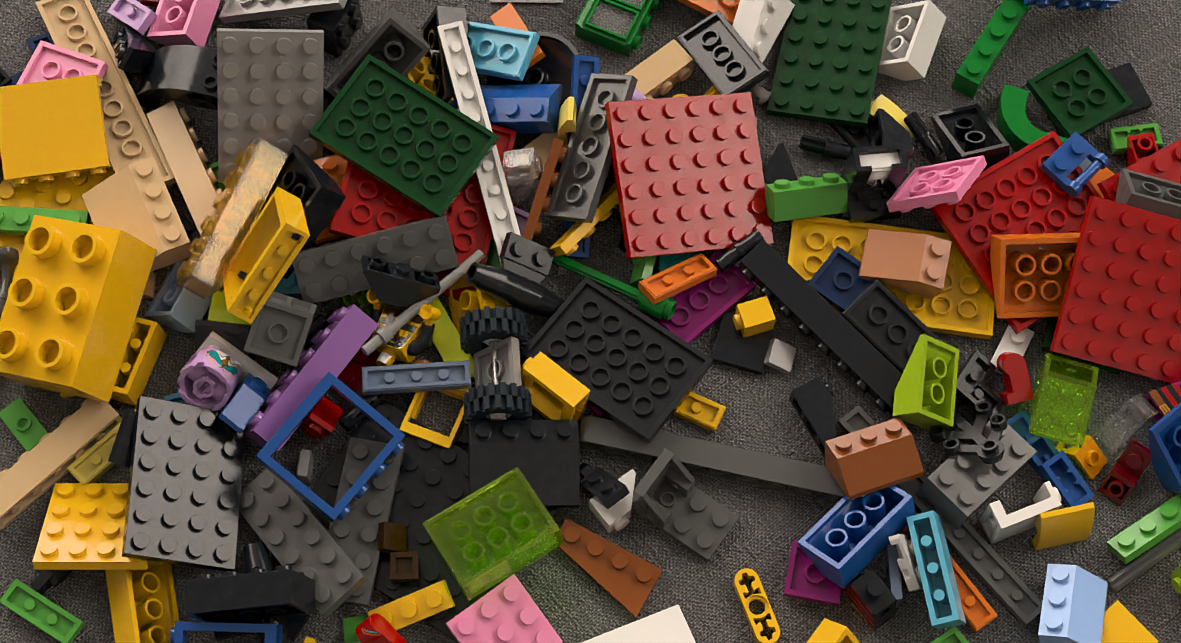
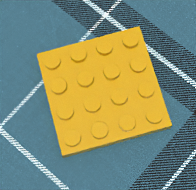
M55 483L32 561L34 570H148L149 560L122 557L129 483Z

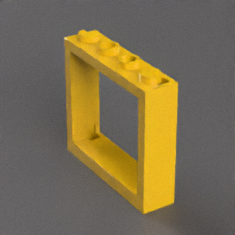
M280 187L276 188L222 271L227 312L252 324L310 237L301 199ZM293 233L301 235L299 240L291 237ZM241 270L247 273L244 279L238 277Z

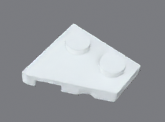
M897 534L890 536V544H896L900 557L897 558V562L903 573L908 590L917 591L923 589L910 535Z

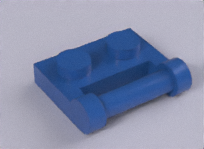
M1075 131L1040 168L1070 196L1077 197L1082 192V187L1100 169H1105L1109 165L1110 160L1105 154L1099 153ZM1088 158L1092 163L1074 181L1070 180L1067 176Z

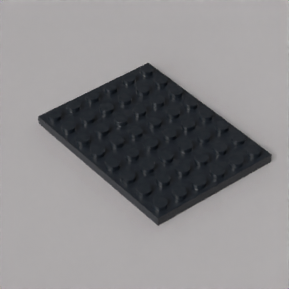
M383 400L374 409L396 428L400 429L406 414ZM367 417L362 419L350 436L389 443L392 439L390 435ZM412 417L408 420L410 423L429 429ZM402 432L405 434V437L401 440L405 444V450L388 522L406 526V552L418 551L419 581L391 582L390 553L382 551L374 589L395 601L445 580L455 606L423 619V621L458 643L446 626V623L511 575H516L558 513V509H470L467 452L455 444H452L450 449L443 448L432 442ZM350 437L311 489L332 508L335 505ZM303 500L326 529L329 530L330 521Z

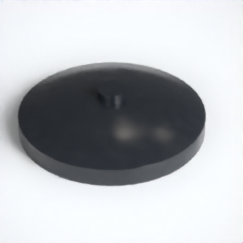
M537 31V34L540 36L538 45L546 57L527 69L523 81L488 75L487 85L561 84L563 86L560 102L561 108L564 101L571 94L572 58L575 54H580L574 45L563 36L553 32Z

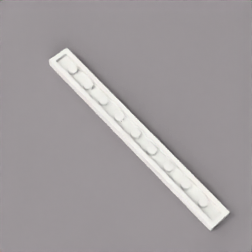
M458 21L437 26L459 111L492 131L463 22ZM495 145L477 169L476 174L498 256H500L506 233L513 232L520 236L521 234L497 146Z

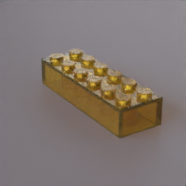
M259 139L254 144L249 143L245 150L241 149L234 160L237 166L224 179L223 184L226 187L223 193H218L212 203L214 210L211 216L207 215L200 226V229L203 230L199 239H194L188 250L191 253L188 261L184 260L177 271L179 278L176 284L203 299L220 291L288 156L287 153L263 139Z

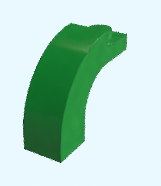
M1004 84L996 109L997 125L1010 147L1018 152L1049 133L1034 127L1026 116L1025 105L1029 91ZM1058 136L1063 143L1068 139Z

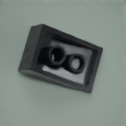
M978 104L931 114V120L948 162L984 155L987 163L983 169L985 171L1009 157L1010 145Z

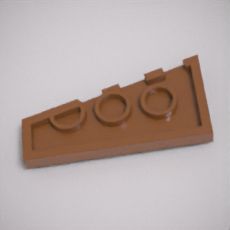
M555 137L522 237L531 241L533 236H539L543 223L539 222L538 219L541 211L546 213L551 199L546 194L549 186L555 187L559 173L554 170L557 161L563 162L567 148L562 147L564 140Z
M566 518L553 540V544L575 565L583 569L597 585H600L607 591L610 597L618 604L620 603L634 619H637L659 580L662 569Z

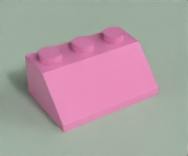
M160 0L155 12L157 16L151 23L147 37L166 46L194 45L204 47L221 0Z

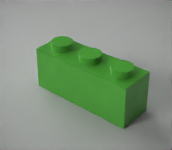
M826 173L823 177L818 178L803 176L796 181L780 179L774 181L773 184H765L767 215L774 222L845 213L848 209V183L836 173Z

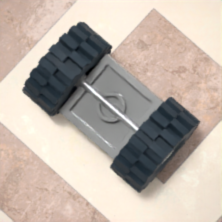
M485 306L483 310L476 308L473 309V313L468 311L459 321L460 345L464 353H470L474 357L475 388L469 389V392H465L463 397L465 426H468L469 420H532L531 393L529 389H525L521 382L520 351H523L524 347L527 346L525 315L523 313L520 314V311L517 309L512 311L511 307L502 309L501 306H495V308Z

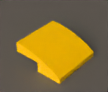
M1091 502L1040 513L1034 521L1037 534L1032 539L1035 551L1087 540L1094 523V503Z

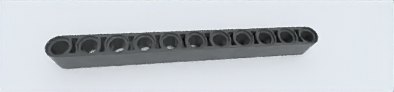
M584 416L581 420L578 433L579 446L588 450L654 464L666 448L674 453L690 472L838 503L845 496V493L826 466L659 431L653 440L647 443L616 421L593 416Z

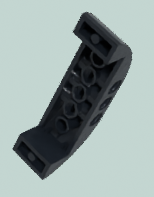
M171 45L155 51L156 53L145 70L135 94L140 106L157 109L162 98L218 111L217 49L194 45ZM324 88L323 113L335 99Z

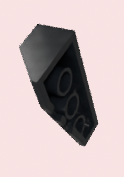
M437 5L422 26L421 34L430 46V50L424 56L430 57L428 71L429 74H434L435 76L433 80L435 96L448 103L452 98L454 89L437 26L462 21L467 36L470 21L469 18H466L465 8Z

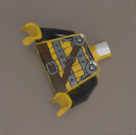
M370 289L366 297L370 303L374 304V308H371V319L378 324L371 334V338H373L375 332L383 325L387 326L405 310L385 305L382 308L381 304L383 303L379 302L378 298L376 299L373 289ZM428 304L422 305L420 315L417 314L393 334L394 338L384 345L382 343L376 348L380 352L376 364L378 366L392 365L395 359L410 363L417 355L430 348L433 335L436 332L433 321L440 318V310L432 308Z

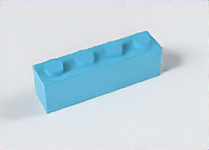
M932 510L906 517L932 626L941 630L966 624L941 516Z

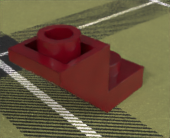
M1132 439L1098 491L1117 504L1122 505L1151 463V450Z

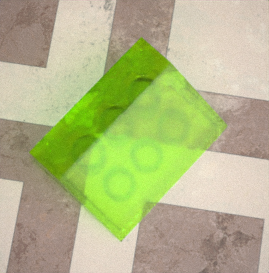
M518 467L422 523L468 601L564 543L559 527Z

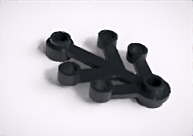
M981 401L975 405L977 417L973 426L959 414L958 407L955 404L953 424L960 431H945V427L942 425H935L929 429L931 441L934 443L943 442L944 452L948 456H955L957 454L978 455L985 464H995L1003 458L1005 448L1000 439L1003 430L1008 426L1006 416L1003 414L991 416L993 410L991 403L988 401ZM990 417L992 430L989 438L986 439L983 436V432ZM959 442H973L975 445H960Z

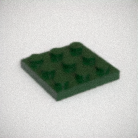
M1088 46L1027 80L1025 85L1066 138H1069L1075 131L1080 136H1083L1130 109L1133 105V101Z

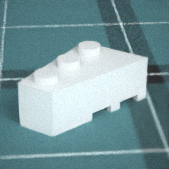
M740 0L732 27L763 63L795 5L789 0Z

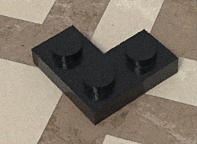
M978 350L971 353L957 374L956 396L975 414V405L981 401L990 402L993 410L991 416L999 412L1004 402L985 384L997 367Z

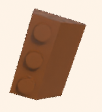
M900 417L825 441V465L849 500L924 475L923 466L912 433Z

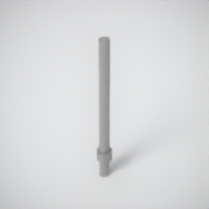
M478 249L461 263L459 267L439 282L441 289L438 294L411 305L387 326L383 325L375 332V336L361 347L362 352L368 356L382 343L384 345L394 338L393 334L420 312L422 305H429L465 275L472 263H479L485 258L483 252Z

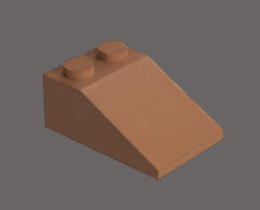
M868 229L858 278L868 281H876L878 279L885 286L932 300L943 290L952 242L928 234Z

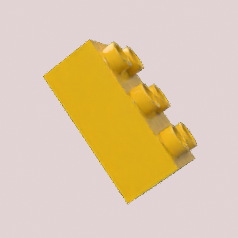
M34 215L30 229L25 237V245L13 281L9 286L8 297L0 318V375L23 385L109 403L157 250L121 229Z

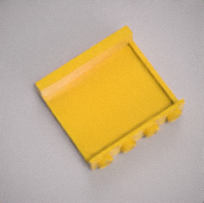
M97 74L0 87V153L5 181L12 183L13 186H25L29 184L28 181L38 179L39 183L55 181L54 177L64 176L65 179H76L81 177V173L89 172L91 176L104 175L106 170L112 169L109 161L100 95L102 83L101 78Z

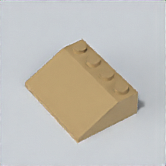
M153 156L125 166L82 195L94 225L121 229L157 250L150 272L193 256L189 238Z

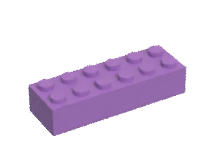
M356 305L343 306L339 310H334L327 319V322L330 324L324 330L320 329L312 337L311 342L313 345L307 351H302L297 367H294L290 372L287 370L277 382L280 384L278 389L268 393L265 402L262 404V409L247 424L244 432L245 436L260 448L267 444L328 372H331L335 377L339 376L376 329L378 324ZM290 436L285 440V442L279 447L277 451H279L283 447V445L287 442Z

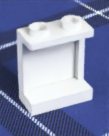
M1050 481L1043 483L1033 497L1035 504L1010 514H1006L1000 500L990 503L979 519L990 543H996L1036 527L1034 521L1040 513L1058 510L1061 507V495L1057 488L1052 487Z

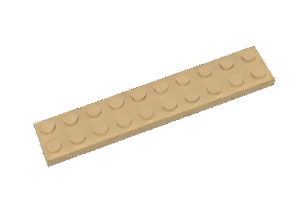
M40 0L35 2L54 45L104 61L109 66L101 80L102 89H100L109 161L114 173L131 163L153 156L165 185L169 186L177 183L124 70L117 68L115 52L90 0Z

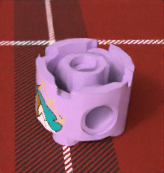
M208 346L205 349L199 350L191 356L178 377L177 384L179 383L180 386L178 390L180 396L188 405L212 409L211 411H217L225 406L237 386L241 368L229 355L220 351L215 346Z

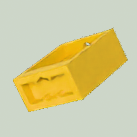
M541 351L534 358L529 357L521 367L523 371L521 382L525 389L530 390L532 408L546 420L579 421L583 416L591 390Z
M469 389L441 390L438 392L463 401L464 394L469 392ZM429 391L416 392L399 430L416 438L432 442L440 447L450 449L452 444H456L464 426V405L448 437L408 422L411 417L415 420L417 419Z

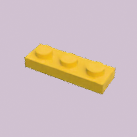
M442 580L367 613L368 616L374 613L380 614L397 631L450 609L455 604L446 581Z

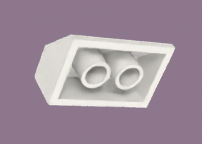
M931 0L891 7L878 73L903 81L925 78L946 20V16Z

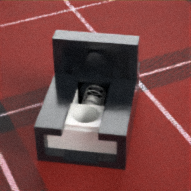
M903 144L852 148L840 175L848 183L847 214L849 223L900 218L902 213L900 211L889 212L886 203L897 191L908 169Z

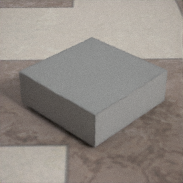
M773 338L769 342L764 364L787 374L791 371L797 348Z
M301 449L296 475L303 484L310 485L314 457L311 450Z

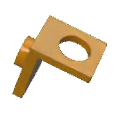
M1068 431L1056 446L1059 452L1063 450L1066 456L1074 457L1088 479L1093 480L1108 462L1096 442L1089 435ZM1077 440L1076 444L1071 448H1064L1069 441Z

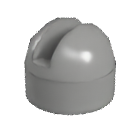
M755 85L750 90L752 102L756 96L760 98L757 105L766 103L771 95L770 91L759 85Z

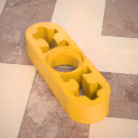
M749 568L739 570L735 575L733 584L756 642L777 643L780 636V628L758 574ZM743 576H746L748 580H753L750 586L753 594L747 599L744 597L748 596L749 593L746 585L739 584L742 582ZM752 601H760L763 603L765 611L762 614L755 615L749 610V604ZM767 616L769 619L765 621L768 631H774L770 640L766 636L761 637L760 634L763 632L761 622L757 625L755 624V622L762 621Z

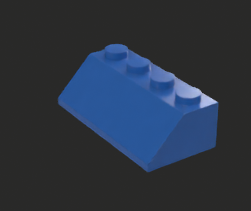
M561 84L480 85L491 124L517 131L516 134L557 133L563 87ZM455 97L453 107L459 111L457 100Z
M895 485L849 500L845 495L797 542L798 546L822 575L844 589L890 543L889 537L899 534L908 525L906 517L916 515L913 496Z

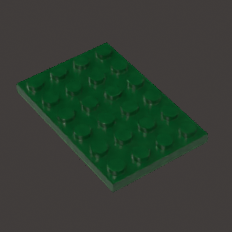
M791 0L795 6L786 21L767 114L867 128L892 0Z
M368 54L309 131V137L434 217H441L448 211L499 140L498 135Z

